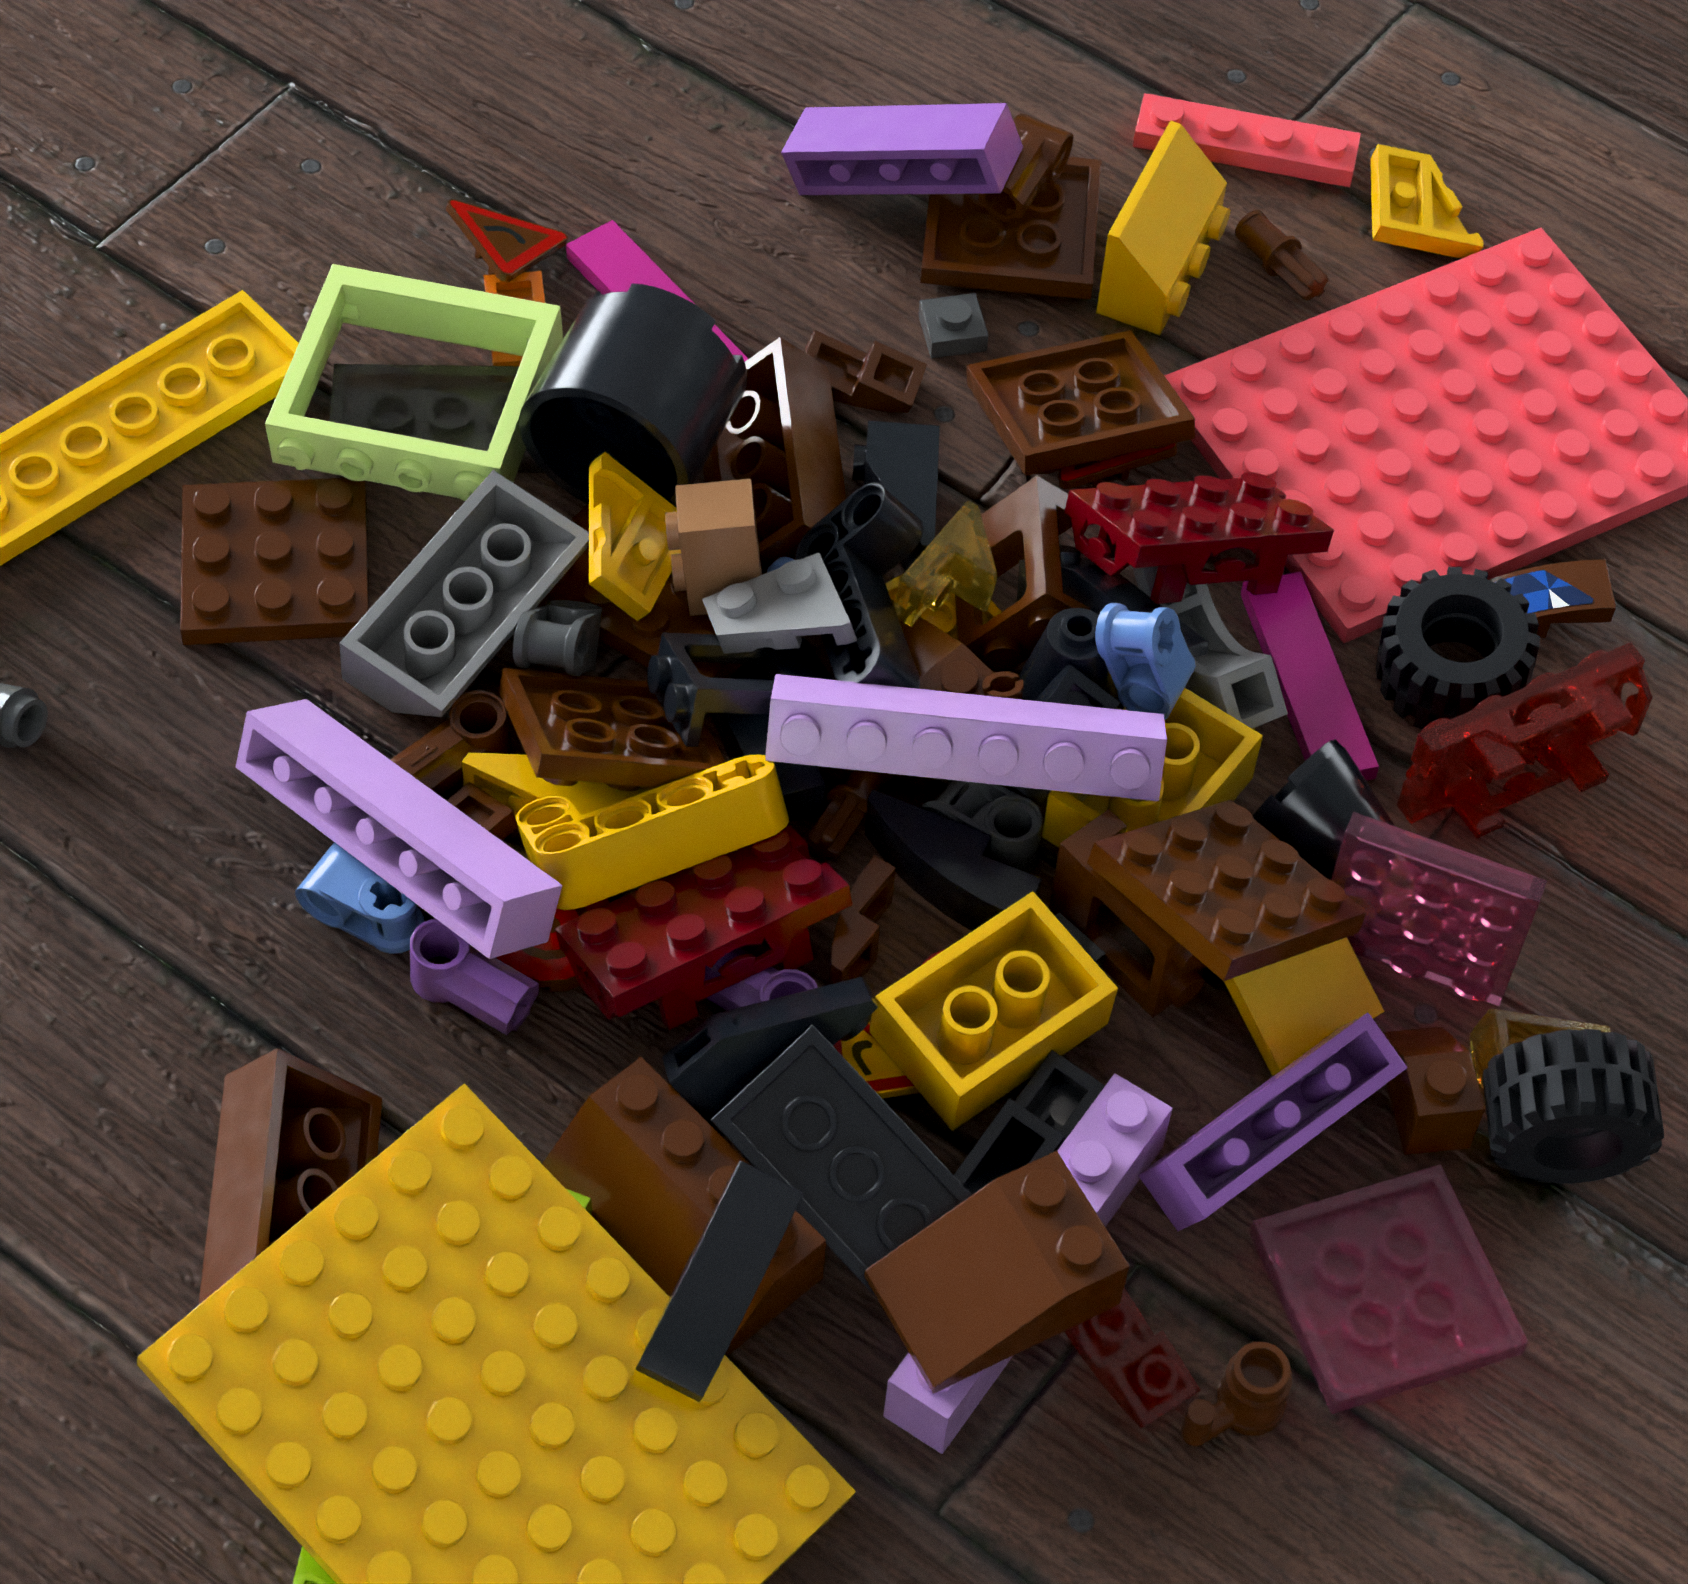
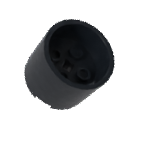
M632 283L627 292H612L602 295L597 290L584 304L521 409L519 429L523 443L535 463L553 482L588 505L589 467L593 460L606 452L677 508L675 486L694 484L744 395L747 387V369L743 356L732 355L724 342L711 330L716 322L714 318L695 304L674 293L654 286Z

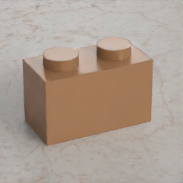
M751 479L675 486L677 512L665 513L667 543L669 550H681V554H671L675 592H687L690 616L708 614L702 601L703 598L718 593L729 585L743 583L762 575Z

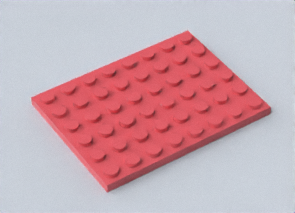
M1542 227L1164 375L1195 418V439H1191V441L1220 479L1241 478L1243 473L1248 472L1268 476L1276 482V488L1286 494L1285 499L1297 500L1309 505L1313 509V515L1334 530L1328 552L1288 555L1285 566L1290 573L1301 572L1314 605L1343 643L1381 628L1392 597H1400L1402 586L1411 579L1421 584L1422 574L1425 572L1436 570L1442 576L1447 575L1448 567H1462V574L1474 575L1475 569L1488 572L1487 579L1489 580L1513 572L1688 497V398Z

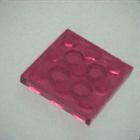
M1353 812L1346 829L1331 879L1344 889L1347 896L1367 911L1359 933L1347 937L1356 955L1392 967L1403 976L1422 978L1453 989L1466 999L1474 1001L1483 1000L1497 1006L1501 1004L1547 880Z
M1441 1164L1260 1218L1252 1223L1250 1236L1331 1414L1522 1355L1528 1344L1526 1336Z

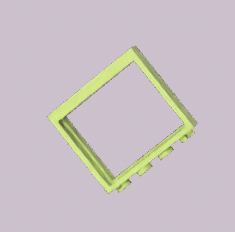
M332 264L265 422L272 462L296 467V470L309 469L340 475L353 481L366 480L401 487L410 492L434 493L460 498L463 501L469 498L493 470L514 482L526 449L519 429L520 412L563 341L560 306ZM342 324H353L523 356L488 451L304 417Z

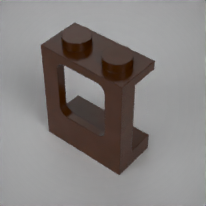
M1039 476L1029 480L952 535L957 638L988 668L995 672L1010 671L1026 661L1049 621L1058 612L1069 608L1090 610L1086 605L1063 593L1059 535L1072 527L1071 517L1064 512L1068 493ZM1025 559L1027 584L1025 594L1019 601L983 624L981 570L998 578L1017 565L1019 560Z
M1108 809L1060 843L1049 910L1054 915L1060 912L1106 953L1102 968L1154 1018L1171 1004H1174L1176 1007L1185 1005L1200 991L1204 984L1202 975L1205 965L1087 864L1095 841L1126 832L1127 825ZM1106 904L1149 947L1155 959L1152 975L1096 921L1099 906Z

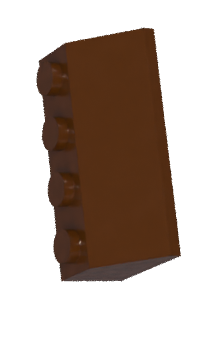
M781 337L745 361L747 369L746 390L703 466L705 483L751 479L762 575L767 573L768 567L780 557L795 559L796 549L802 537L846 499L829 368Z
M279 1048L225 1075L199 1304L377 1157L382 1097Z
M640 1057L587 1098L542 1165L564 1188L591 1198L593 1210L591 1216L670 1297L727 1181L740 1160L747 1164L749 1163L654 1068ZM796 1210L725 1353L726 1356L730 1355L823 1278L826 1240Z

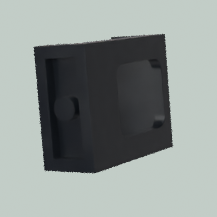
M662 632L658 655H653L650 658L647 671L650 692L657 697L665 711L667 721L672 722L686 747H699L705 712L769 714L775 674L833 680V678L805 638H801L800 648L775 650L764 647L753 652L724 654L716 635ZM693 662L767 665L773 673V680L710 678L700 674Z

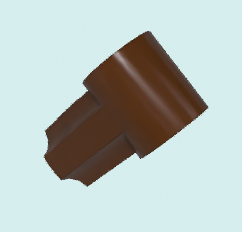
M1022 113L1015 117L1013 121L1023 149L1002 192L979 194L978 201L988 209L990 216L1007 223L1010 219L1023 217L1046 180L1055 181L1063 172L1073 146L1074 135L1072 133Z
M479 690L470 691L460 696L452 705L448 720L390 760L440 796L463 780L462 761L468 752L511 754L512 741L506 708L501 698L495 694ZM482 729H488V730H489V731H487V732H485V733H479V734L473 733V732H475V731H477V730H482Z

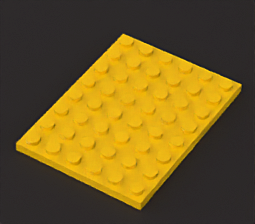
M465 1083L137 1356V1366L336 1584H763L856 1493L847 1481L726 1355H724L700 1402L635 1370L670 1297Z

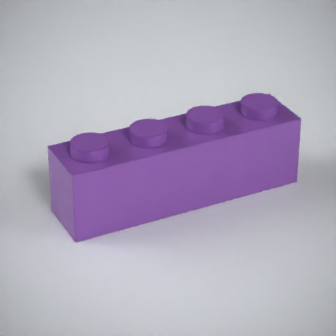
M1007 103L805 107L781 153L799 195L986 194L1002 192L1023 149V145Z
M1367 1012L1335 1030L1138 1176L1175 1229L1180 1231L1206 1219L1408 1067Z

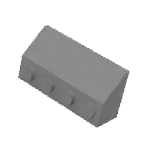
M493 470L339 643L342 679L390 712L442 717L515 633L521 614L535 609L589 547V532Z

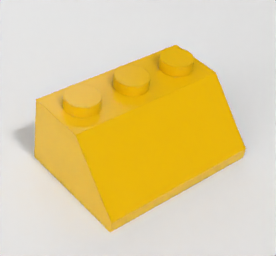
M1170 120L1108 233L1096 313L1159 336L1170 315L1176 317L1181 315L1190 292L1188 281L1191 276L1198 279L1201 277L1210 254L1211 247L1208 246L1210 239L1217 241L1221 239L1230 215V208L1223 206L1227 182L1180 123Z

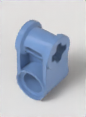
M1121 603L1107 604L1098 617L1095 639L1098 653L1104 659L1118 691L1119 701L1126 710L1164 714V720H1166L1196 667L1195 659L1190 653L1180 630L1177 614L1173 609L1166 607L1156 608L1152 613L1129 611Z
M335 842L332 843L295 890V896L299 904L312 917L323 924L339 928L374 946L379 951L389 954L403 953L410 950V938L414 930L425 922L416 903Z

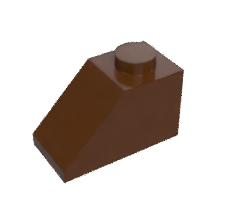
M1442 1026L1383 1032L1408 1067L1387 1083L1404 1155L1470 1148L1485 1111L1470 1051Z

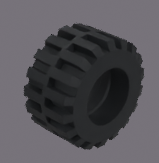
M1448 567L1447 575L1442 576L1436 570H1432L1422 574L1421 584L1412 579L1402 586L1400 597L1393 596L1389 602L1386 616L1383 619L1377 653L1376 678L1382 680L1380 691L1384 699H1395L1393 711L1402 719L1408 715L1415 718L1414 727L1425 732L1429 725L1440 728L1439 736L1453 737L1454 730H1464L1466 737L1476 736L1480 734L1482 725H1486L1492 731L1503 725L1505 715L1513 717L1520 709L1522 699L1526 698L1539 651L1540 636L1537 635L1539 623L1536 614L1527 613L1529 602L1523 594L1512 596L1510 594L1512 585L1502 578L1494 583L1487 579L1488 572L1475 569L1474 575L1462 574V567ZM1441 642L1463 643L1479 651L1485 658L1475 662H1454L1439 656L1429 646Z
M1569 1029L1528 1037L1523 1042L1513 1043L1504 1048V1053L1494 1055L1488 1062V1068L1483 1071L1482 1081L1491 1156L1495 1157V1163L1500 1168L1509 1169V1173L1520 1178H1531L1532 1181L1559 1184L1602 1180L1628 1172L1630 1168L1644 1164L1650 1160V1155L1657 1153L1662 1146L1661 1140L1664 1139V1128L1653 1057L1650 1052L1645 1051L1643 1044L1637 1040H1627L1626 1035L1615 1032L1605 1033L1595 1029Z

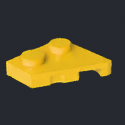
M1378 144L1370 159L1373 241L1460 259L1482 251L1484 247L1483 239L1479 233L1468 234L1458 218L1463 207L1454 192L1444 184L1443 174L1432 156Z
M604 452L593 460L589 467V585L638 621L651 612L672 572L671 554H681L680 549H668L665 513L677 512V508L613 457Z

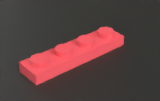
M1144 93L1134 135L1133 147L1154 151L1171 120L1182 124L1210 162L1349 188L1351 186L1361 133Z

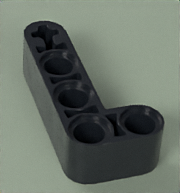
M874 482L865 484L857 489L816 523L812 529L808 530L797 546L795 559H803L818 552L820 553L857 638V641L853 643L837 645L833 633L821 634L835 678L839 681L919 689V673L883 576L916 548L922 537L923 522L881 484Z

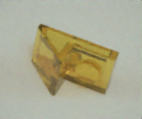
M968 500L901 576L893 606L898 619L912 627L928 608L936 612L943 605L950 592L981 611L986 612L988 610L997 582V571L979 506Z

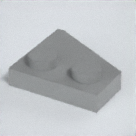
M819 552L803 559L789 561L778 569L743 583L729 585L722 591L702 599L724 654L753 652L764 647L775 650L800 648L801 636L833 633L837 645H846L857 641L849 617Z

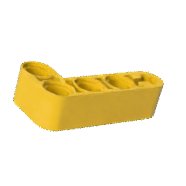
M756 754L727 761L584 815H580L573 802L567 797H543L522 807L516 814V822L528 860L562 884L557 909L572 910L588 906L770 838L787 827L789 817L774 762L765 761V755Z

